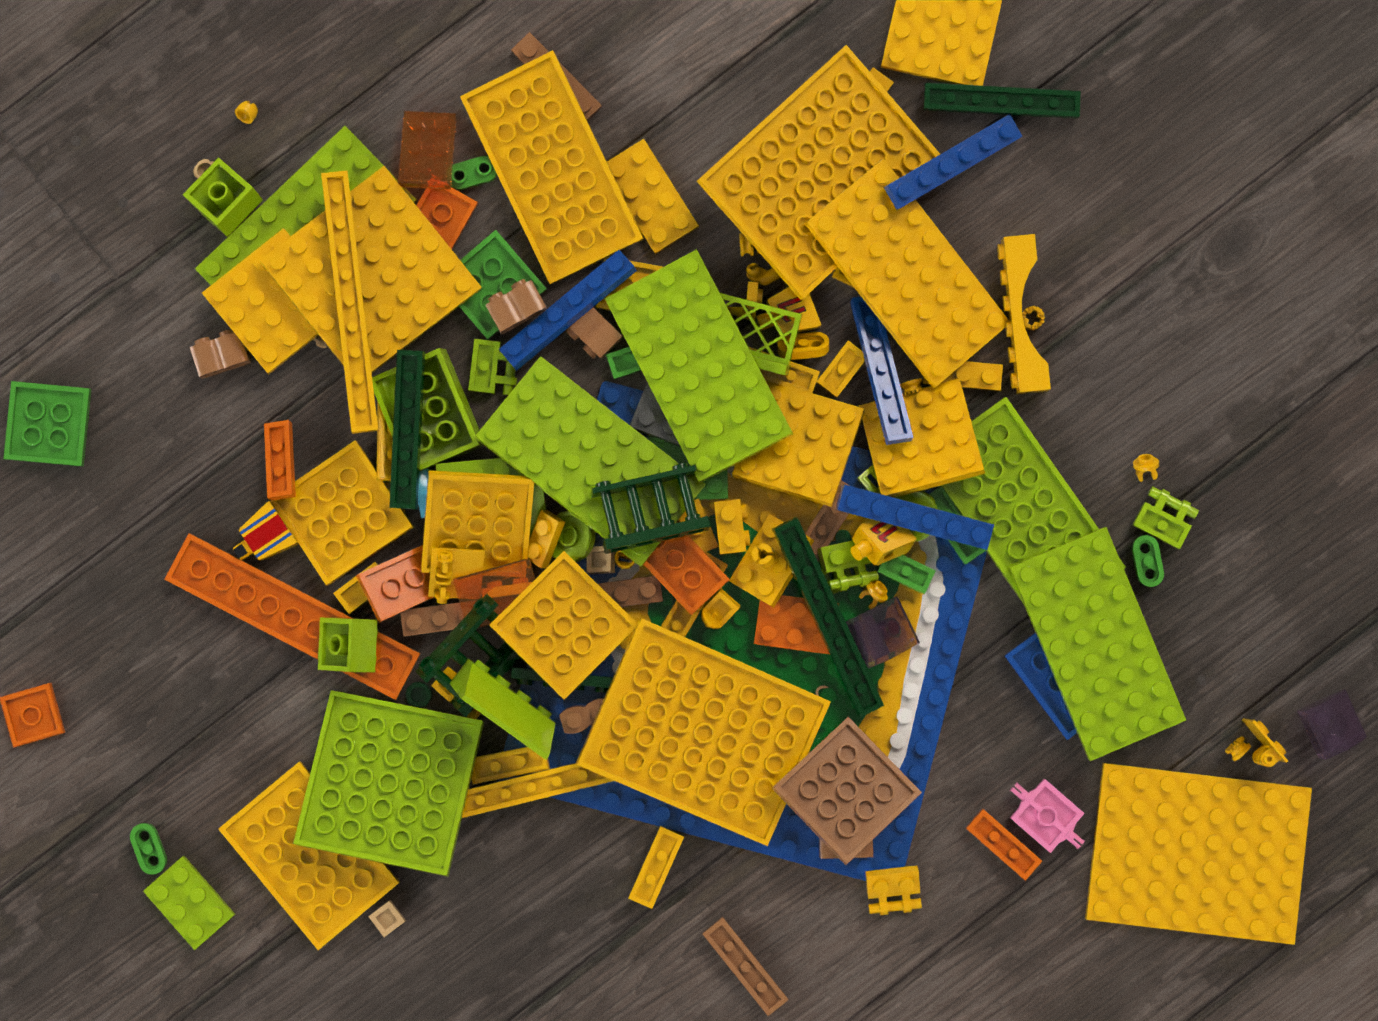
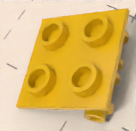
M432 547L428 597H435L437 603L440 604L447 603V600L450 598L480 599L485 550Z
M1242 719L1262 744L1252 754L1254 763L1272 767L1278 761L1288 762L1284 756L1287 752L1277 741L1273 742L1267 736L1270 732L1261 721L1256 722L1254 719Z

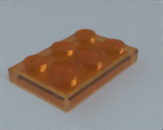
M404 111L398 184L401 187L451 190L456 131L455 113Z

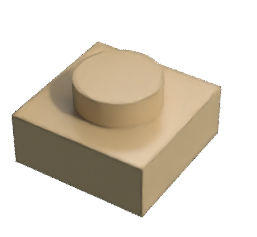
M603 546L593 547L587 556V573L591 575L615 573V552L605 554Z
M391 900L368 916L383 937L406 921Z

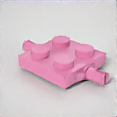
M1044 778L1035 789L1029 792L1020 786L1018 782L1014 784L1021 793L1014 787L1010 791L1021 799L1018 809L1010 817L1011 820L1050 853L1060 842L1066 839L1076 849H1079L1081 846L1074 838L1083 845L1085 841L1073 832L1076 823L1085 814Z

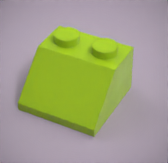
M219 157L183 194L207 220L227 237L263 201L256 190Z
M320 617L318 670L375 672L378 635L377 620Z

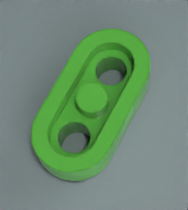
M480 156L452 165L447 172V181L453 189L461 191L489 183L496 178L497 173L489 156ZM483 164L489 166V170L486 173L480 171V167ZM457 172L464 173L462 180L455 179Z
M1139 536L1133 541L1131 547L1136 576L1139 583L1143 586L1154 587L1159 585L1164 578L1159 544L1152 536ZM1143 543L1149 547L1148 552L1145 554L1140 550V546ZM1148 569H1151L1154 573L1151 579L1145 576V572Z
M149 823L136 825L130 833V841L140 868L147 874H157L164 870L167 865V856L158 832ZM143 831H146L149 834V839L147 841H144L141 838V833ZM151 856L158 858L157 865L150 863Z

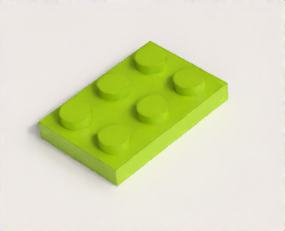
M182 856L143 891L194 950L236 915L185 856Z

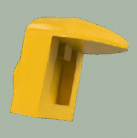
M748 281L746 300L762 304L763 289H758L759 282ZM747 306V308H748L749 311H751V310H753V309L755 308V307ZM727 307L730 313L737 317L746 314L743 307ZM756 312L751 314L754 320L756 317Z
M721 588L702 608L701 617L705 626L711 629H720L740 608V604Z

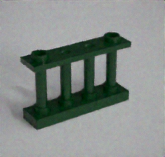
M687 463L673 466L671 471L611 484V481L596 483L595 488L591 489V498L601 496L610 533L608 539H604L603 542L605 554L708 531L710 528L708 516L701 517L700 514H697L688 479L689 476H693L696 472L695 465L688 466ZM678 479L687 514L685 521L675 523V520L671 519L662 482ZM649 485L653 487L661 519L660 527L649 529V526L645 524L637 488ZM627 491L635 524L634 533L626 535L620 532L611 494Z
M488 594L475 602L473 609L431 655L425 657L420 662L419 668L415 671L426 683L433 677L452 693L454 699L451 704L465 717L474 708L459 697L450 685L452 679L440 670L450 658L461 667L465 664L468 658L458 650L469 638L490 657L485 665L490 668L488 673L495 678L498 674L503 677L520 658L506 642L499 649H496L476 631L486 618L492 623L499 616L494 611L499 604Z

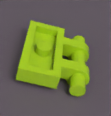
M474 339L468 391L495 394L496 384H502V395L508 396L514 389V386L517 385L515 368L499 350L501 342ZM499 361L506 362L505 376L497 375Z
M1152 486L1148 496L1156 499L1154 506L1144 502L1132 526L1180 549L1192 527L1185 523L1183 519L1186 515L1195 519L1199 510L1190 506V502L1184 499L1180 501L1171 496L1169 491L1165 489L1159 490ZM1165 504L1177 510L1175 517L1162 511Z
M853 540L817 549L823 574L833 572L834 580L827 581L831 591H846L849 587L856 585L863 587L879 579L876 570L870 572L866 570L865 565L872 563L867 557L858 561L852 556L851 547L856 545ZM854 567L856 575L846 577L844 569Z

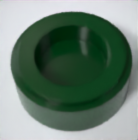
M414 682L406 690V700L413 707H425L432 699V690L424 682Z

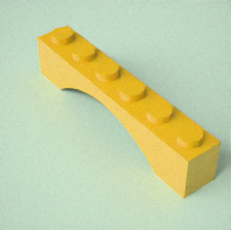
M1035 234L1003 237L1001 244H997L998 259H1003L1004 270H1000L1001 285L1006 287V296L1002 297L1003 309L1008 311L1009 321L1005 322L1006 336L1011 337L1012 346L1008 347L1009 363L1014 365V373L1010 374L1012 389L1016 388V394L1047 392L1051 390L1049 366L1031 343L1022 316L1024 286L1032 267L1038 260Z

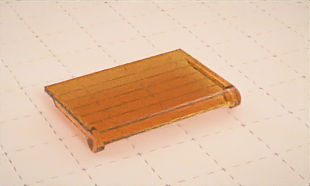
M530 558L454 578L453 581L464 618L473 609L475 602L486 594L499 604L494 611L500 615L535 580ZM486 618L479 627L490 625L491 622Z

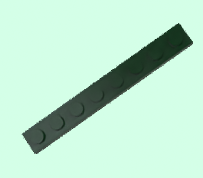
M794 517L772 528L858 716L863 717L884 706L798 518Z

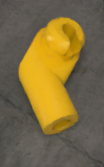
M751 263L746 268L747 277L751 281L759 282L758 284L763 286L781 278L773 268L766 270L759 267L757 263Z

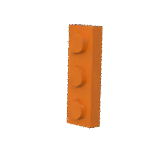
M284 420L264 424L267 498L273 501L296 497L292 422Z
M983 808L965 827L1025 881L1042 862L1039 857Z

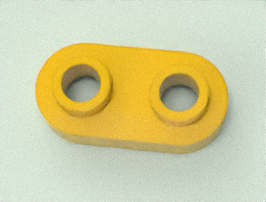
M821 332L798 333L791 360L818 358L826 355L830 349L828 336ZM791 334L786 336L788 342L790 340ZM783 339L777 342L778 354L781 358H785L787 346Z

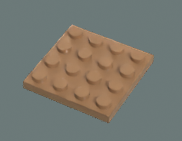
M849 717L772 788L845 865L855 858L922 793Z

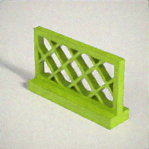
M720 293L724 300L730 301L726 304L727 307L735 302L740 303L746 314L734 320L735 323L749 317L755 330L743 336L744 340L758 333L764 343V346L756 351L749 348L759 369L788 375L803 314ZM747 306H751V307H755V308H754L753 310L749 311L748 308H747ZM759 309L766 310L771 320L758 327L751 314ZM771 312L778 313L780 315L774 318ZM785 315L795 318L793 328L783 334L776 321ZM773 323L780 336L767 343L760 330ZM791 334L790 340L788 342L786 336ZM783 339L787 346L785 358L775 356L770 348L771 345ZM767 349L769 354L762 353L761 351Z

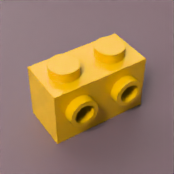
M740 499L714 502L719 554L746 552V546H751L749 530H744L743 520H747L746 504H741Z

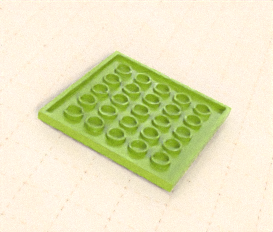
M331 690L293 844L448 877L484 722L482 720Z

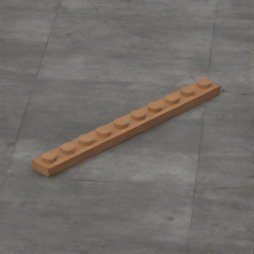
M655 576L598 584L620 607L663 601L661 583ZM520 594L492 598L499 604L494 611L500 615ZM477 600L406 610L400 613L403 637L454 630L473 609V605ZM486 618L480 626L490 625L491 622Z

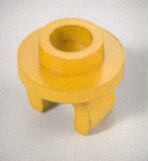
M1142 454L1133 461V468L1136 470V476L1140 482L1143 481V474L1147 471H1150L1153 480L1157 479L1156 469L1159 467V460L1151 454Z
M873 581L866 585L859 598L862 599L865 595L872 596L873 601L868 606L872 609L878 602L884 603L888 599V590L882 582Z

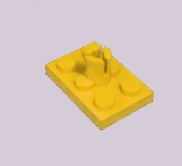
M769 514L729 581L774 608L791 581L793 574L772 528L784 522ZM806 535L810 546H812L814 540Z

